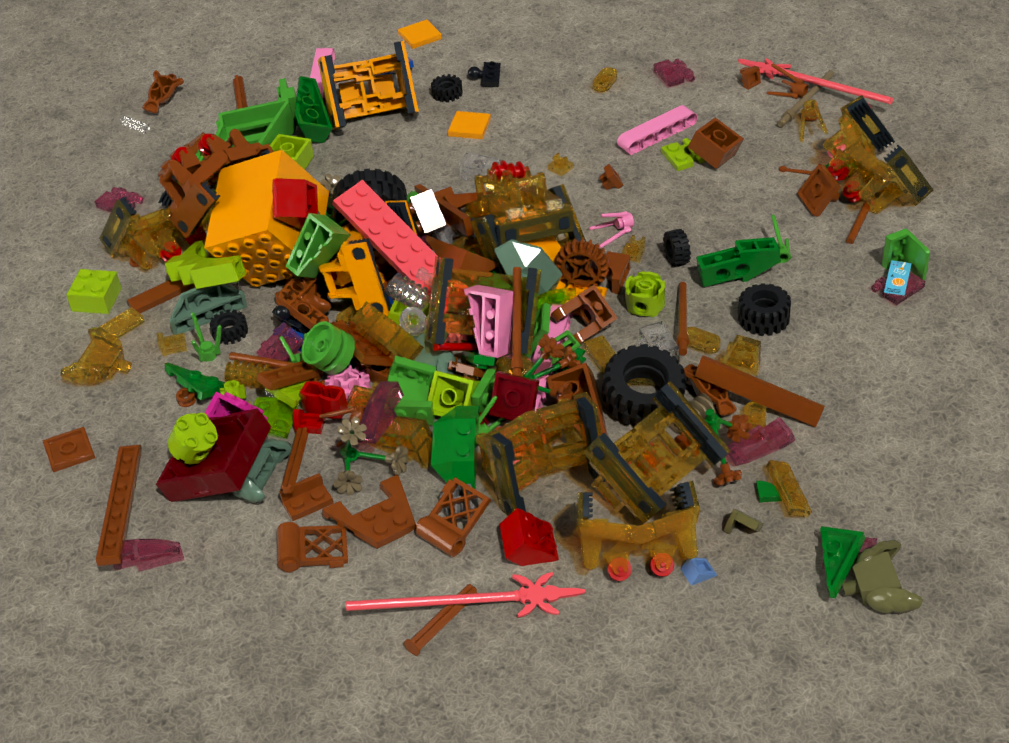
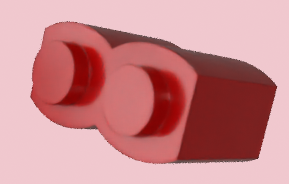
M307 381L300 390L303 410L307 413L324 414L348 409L345 390L341 387L334 385L325 386L320 382ZM344 414L328 418L341 419Z

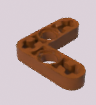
M318 275L315 278L309 277L306 282L304 281L305 277L295 276L280 290L276 298L277 305L286 307L291 316L309 329L320 322V319H326L329 322L326 315L302 298L314 286ZM293 285H298L302 291L295 290ZM288 295L291 296L290 299L285 300ZM298 308L305 309L307 314L300 313Z

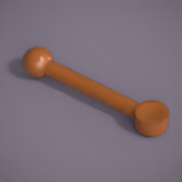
M786 166L779 167L780 172L811 175L814 171L791 169Z

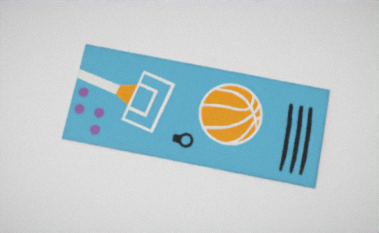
M891 260L884 293L905 296L912 263Z

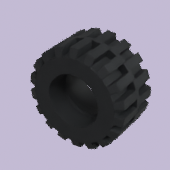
M761 283V285L755 284L752 287H747L739 296L738 321H740L741 327L744 326L746 331L751 330V333L754 335L759 333V336H764V334L771 336L773 332L778 334L781 330H785L790 322L791 297L787 295L788 292L782 290L779 286H774V284L766 285Z

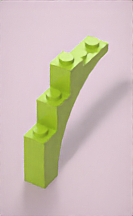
M202 240L194 242L181 255L174 256L165 263L166 273L169 275L171 282L182 280L183 285L194 283L196 289L237 282L246 275L240 255L208 258Z

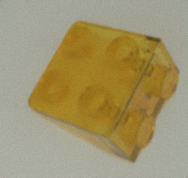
M736 335L734 341L728 344L727 353L721 357L720 362L747 374L757 376L760 372L761 341Z

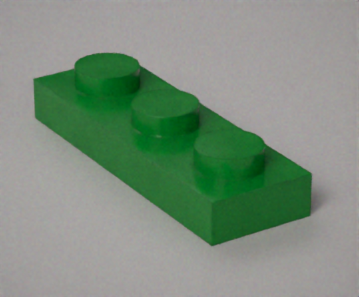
M477 351L462 352V358L476 368L487 369L488 365L494 366L495 357L481 355Z

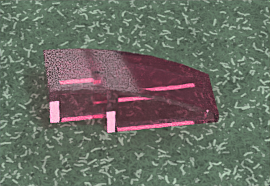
M380 381L373 391L360 422V425L365 424L367 430L363 432L366 434V438L363 441L358 440V443L376 444L397 416L394 408L404 396L398 381Z
M778 417L764 428L757 425L748 432L750 434L749 439L744 440L741 438L739 443L733 442L725 447V451L728 453L729 459L737 466L750 463L776 452L794 442L795 437L792 430Z
M161 539L125 540L121 564H113L116 571L137 565L140 572L185 559L179 542Z

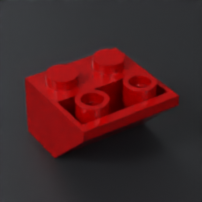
M273 179V218L294 227L302 228L309 213L318 214L316 184L305 179Z
M517 508L499 524L506 559L520 566L559 560L553 527L549 522Z

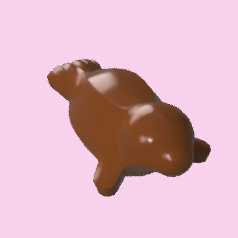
M155 70L153 72L155 80L149 88L148 100L142 107L145 111L157 113L159 106L164 105L170 100L177 86L184 83V80L182 78L177 79L175 74L161 75L159 71Z
M689 364L684 368V374L687 379L686 383L693 387L697 396H700L701 393L708 395L713 402V406L717 407L720 415L725 416L736 412L737 408L729 400L726 389L695 377L697 366Z

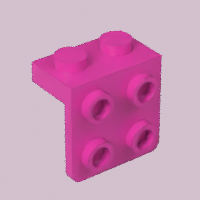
M215 392L205 414L210 418L223 417L258 407L228 392H225L224 395ZM258 408L263 415L264 410Z

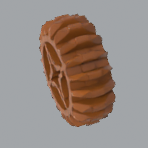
M575 238L573 242L568 241L566 245L560 248L556 257V266L562 272L561 279H567V284L573 283L574 288L577 285H580L582 289L583 286L588 288L594 284L598 286L600 282L605 280L609 272L610 261L608 260V254L605 253V248H599V243L592 244V240L585 242L584 238H582L579 242Z

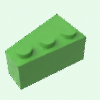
M309 213L286 267L298 277L315 278L320 272L318 267L328 263L351 234L327 215Z

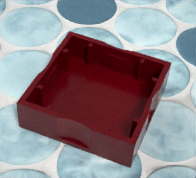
M258 408L232 413L223 417L209 418L216 427L218 439L204 461L198 464L184 463L185 460H177L173 456L170 458L156 483L157 487L169 501L175 502L240 491L271 429V425Z

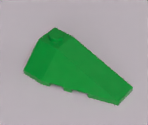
M300 76L298 78L295 115L299 127L305 137L311 139L312 142L324 143L333 128L316 79Z

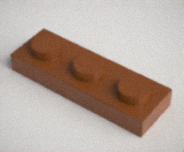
M300 361L258 373L257 381L269 390H277L281 387L318 377L320 369Z

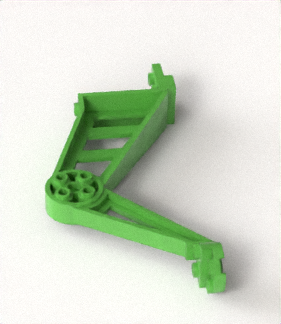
M286 78L279 79L280 87H277L278 101L218 113L219 120L216 121L218 128L216 135L227 141L230 131L238 129L249 144L259 142L261 145H270L278 134L291 136L296 130V126H299L295 115L297 96L294 87L288 88ZM212 207L205 215V217H211Z

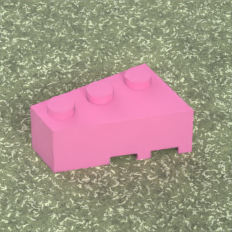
M475 285L464 289L465 296L468 295L471 307L469 308V313L473 315L475 323L473 330L479 354L499 358L511 353L513 291L482 285Z

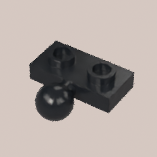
M493 61L484 62L483 71L473 66L467 72L468 77L471 80H477L482 77V87H499L501 63Z
M279 305L272 311L278 321L289 328H293L295 331L303 334L310 331L309 328L291 316L286 307Z

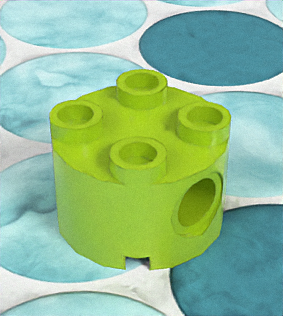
M642 271L637 273L638 276H629L625 281V305L627 311L630 314L656 317L665 307V281H662L661 276L653 272Z
M202 412L181 416L177 419L168 438L167 444L170 453L177 460H185L184 463L198 464L204 461L218 439L216 427L209 420V417Z

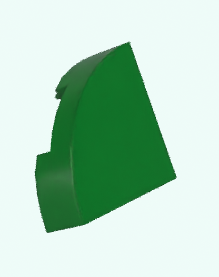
M756 481L759 503L782 501V493L775 485L766 481Z

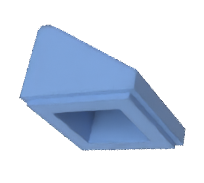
M688 557L681 567V571L691 585L717 576L706 558Z

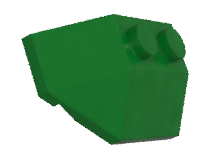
M456 406L433 423L431 467L446 483L449 479L452 481L455 477L465 484H471L476 489L479 406Z

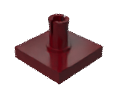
M500 371L496 372L492 398L497 396V400L490 409L489 415L513 421L523 418L522 423L529 424L528 418L535 411L539 380Z

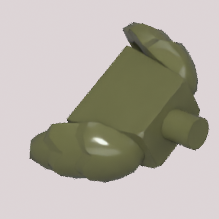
M895 539L881 541L870 549L863 550L856 563L852 566L854 579L845 581L842 584L845 597L859 593L863 605H869L874 610L884 614L891 612L907 613L908 611L920 608L923 602L922 597L901 587L891 561L901 548V543Z

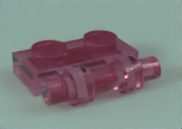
M675 59L673 63L670 60H665L653 64V70L668 87L684 83V78L690 82L695 80L693 71L687 68L682 60Z
M113 187L111 193L106 191L95 200V205L97 208L113 213L119 199L125 196L127 197L126 200H129L128 204L131 203V207L134 208L136 207L135 203L142 204L144 198L136 192H128L125 188Z
M910 272L905 296L884 293L888 275L877 279L875 284L871 286V290L873 292L881 290V296L898 305L925 287V280Z
M283 322L273 330L274 333L267 341L264 340L260 344L261 347L257 353L261 357L288 361L290 357L280 340V336L284 337L293 354L303 345L304 340Z

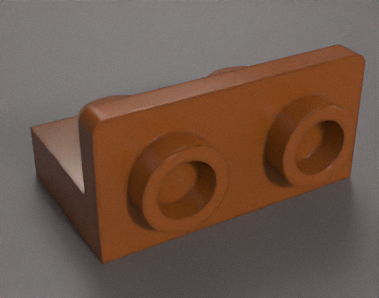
M320 473L297 482L291 494L282 493L283 489L279 491L282 505L292 521L334 504L333 498L323 485Z

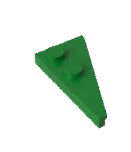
M165 363L167 374L169 376H174L175 374L177 376L176 381L187 388L189 392H197V398L200 400L213 396L215 392L220 393V388H224L225 382L219 381L217 377L205 376L200 371L188 370L171 363Z
M821 526L820 532L822 535L829 597L836 598L866 538L864 532Z

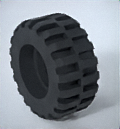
M369 168L364 169V171H354L351 175L347 174L337 183L333 190L334 200L363 180L384 202L407 200L405 184L395 174L392 175L389 171L385 170L383 172L381 169L370 170ZM333 206L334 219L338 223L345 219V217Z
M640 344L638 347L635 345L628 346L627 350L623 348L617 351V355L614 354L609 359V363L606 364L602 384V399L606 403L605 406L608 411H613L612 415L617 419L621 418L623 423L627 425L631 423L635 424V427L641 428V426H646L650 428L654 427V424L657 423L660 426L666 423L670 413L655 398L658 392L651 394L640 393L631 389L626 382L636 378H644L655 382L660 388L668 384L678 392L679 398L683 401L687 382L686 375L684 374L685 370L675 356L671 357L670 352L665 349L662 351L658 346L648 347L647 344Z

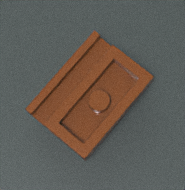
M450 361L448 366L450 370L464 373L463 377L480 381L487 370L476 368L471 364Z

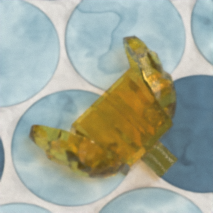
M92 327L88 329V334L92 341L78 362L61 369L60 374L63 379L74 384H89L91 386L102 383L105 380H112L117 371L128 374L132 363L124 360L123 346L116 335L110 334L101 327Z

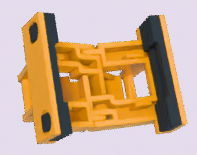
M404 41L394 43L396 54L340 65L333 64L332 55L321 56L317 60L332 130L345 127L346 119L364 117L407 108L409 115L419 113ZM396 73L400 92H395L392 74H379ZM354 80L338 84L342 99V103L339 104L335 84L342 81ZM366 81L368 82L370 92L369 95H366V90L364 86V82Z
M407 200L385 201L416 233ZM355 228L349 232L351 235L343 242L337 256H333L328 263L318 267L319 271L323 273L329 291L328 297L330 299L352 298L355 310L362 311L365 319L388 317L391 304L387 293H385L383 283L398 271L378 251H373L370 239H365ZM351 281L354 285L351 287L336 289L335 284L345 286L347 283Z

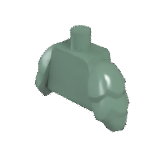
M446 331L444 336V343L449 335ZM425 333L420 334L419 337L415 336L404 340L390 356H399L435 366L436 371L454 374L456 371L448 369L450 361L456 362L453 352L434 351V343L431 342V338Z
M276 439L264 441L240 491L232 493L240 499L253 503L265 499L262 489L277 463L282 462L290 454L291 444Z

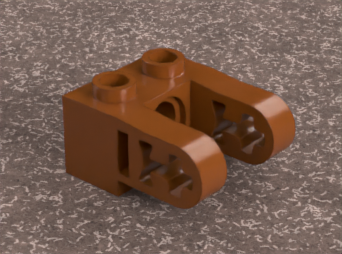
M595 284L551 313L555 321L559 322L577 310L587 325L573 335L580 344L610 326L617 319V316Z

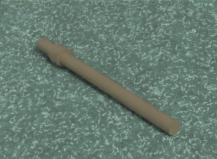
M829 70L821 79L829 81L834 76V72ZM814 85L791 109L783 113L777 125L783 127L788 121L791 122L795 118V114L823 86Z

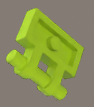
M688 138L682 140L684 145L680 146L678 142L661 147V153L677 171L693 167L694 161L697 160L699 163L705 162L703 158L688 148L691 142Z

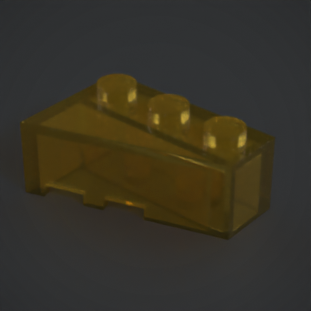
M377 413L373 420L366 425L367 430L363 433L366 434V439L370 446L389 454L395 453L398 446L407 447L408 462L411 460L417 461L422 464L421 467L424 469L430 466L433 434L426 420Z

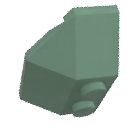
M511 239L495 248V253L512 282L513 268H521V292L527 300L529 290L526 289L528 268H536L537 274H541L540 285H535L533 301H538L555 291L562 277V272L541 247L520 243L517 240Z
M228 283L199 289L193 288L181 293L169 320L174 337L195 329L191 316L192 312L195 313L199 326L211 322V318H214L215 314L220 315V311L226 313L228 309L232 312L233 309L239 311L246 308L245 293Z

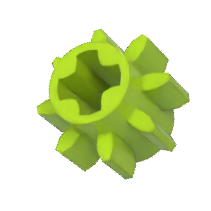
M227 381L224 383V388H220V394L222 395L228 392L240 399L246 398L244 384L240 385L239 381Z

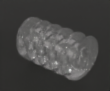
M397 273L387 285V295L398 302H402L405 306L415 309L418 313L425 311L430 304L431 296L430 294L428 295V288H422V285L416 284L414 280L409 281V278L407 276L403 277L401 273Z
M407 307L402 311L399 319L401 328L410 336H420V334L425 333L428 329V318L417 307ZM413 318H414V319L416 320V322H417V324H416L415 326H414V325L412 324V322H411V320H412Z

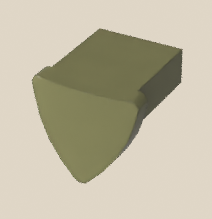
M733 509L725 525L724 532L730 534L739 522L755 531H760L764 523L740 510Z

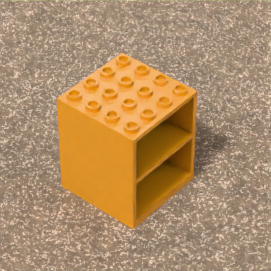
M283 150L222 168L219 172L216 196L220 195V197L212 207L204 248L216 258L240 255L246 271L243 279L255 287L296 276L286 267V264L302 228L294 227L273 218V179H305L316 184L318 211L321 215H326L329 191Z

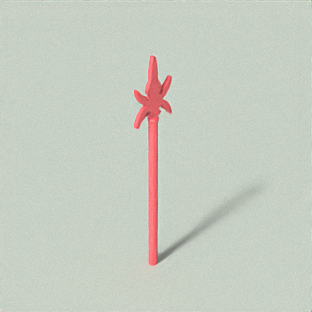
M765 58L766 64L764 62L738 59V62L743 65L759 67L760 73H765L770 79H774L773 74L787 77L771 66L773 62L770 59ZM775 64L804 82L890 105L893 103V97L786 70L785 68H791L790 64Z
M553 572L542 575L535 585L528 578L513 574L512 578L528 588L521 587L519 591L346 601V611L501 601L518 602L520 600L523 604L525 602H530V604L525 605L523 610L518 613V618L530 614L536 605L546 613L559 615V610L553 608L549 603L555 602L560 598L585 594V589L558 588L554 585H546L545 588L541 587V585H545L553 577Z

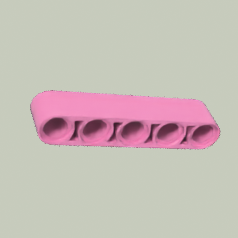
M681 105L624 132L619 136L617 144L627 153L633 155L648 146L662 141V139L676 134V132L691 127L690 125L693 126L697 122L698 116L686 106Z

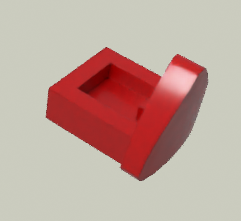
M293 409L295 433L297 428L306 427L309 434H321L326 418H319L320 414L304 413L302 409Z

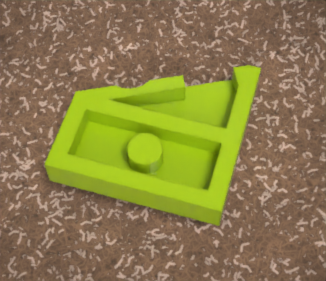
M310 380L281 387L277 390H269L265 387V390L275 398L294 408L301 401L300 390L305 382Z

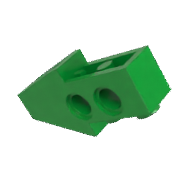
M774 237L736 240L735 247L696 257L698 275L703 287L741 278L743 282H747L781 262L780 249Z

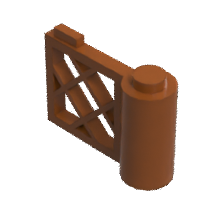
M454 477L452 481L449 479L442 489L444 494L429 516L420 518L416 524V534L451 557H456L463 550L466 537L491 502L489 497ZM457 486L462 487L464 496L453 499V492ZM474 498L482 499L478 508L470 509L469 500ZM465 501L466 511L456 514L454 504ZM450 506V516L442 518L438 515L443 507ZM467 516L468 523L461 530L457 527L456 519Z
M294 522L280 524L277 528L278 567L285 572H293L299 569L300 566L329 565L330 568L344 567V564L348 563L346 528L343 529L338 525L299 527ZM332 533L342 534L336 541L328 537ZM305 534H315L318 538L311 542L305 538ZM323 540L330 544L325 550L317 546ZM312 549L319 554L317 557L306 558V554ZM337 549L343 553V556L333 557L329 553Z

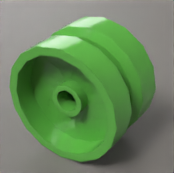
M327 321L319 322L310 329L303 341L301 349L304 362L329 375H336L349 365L355 350V340L351 334Z

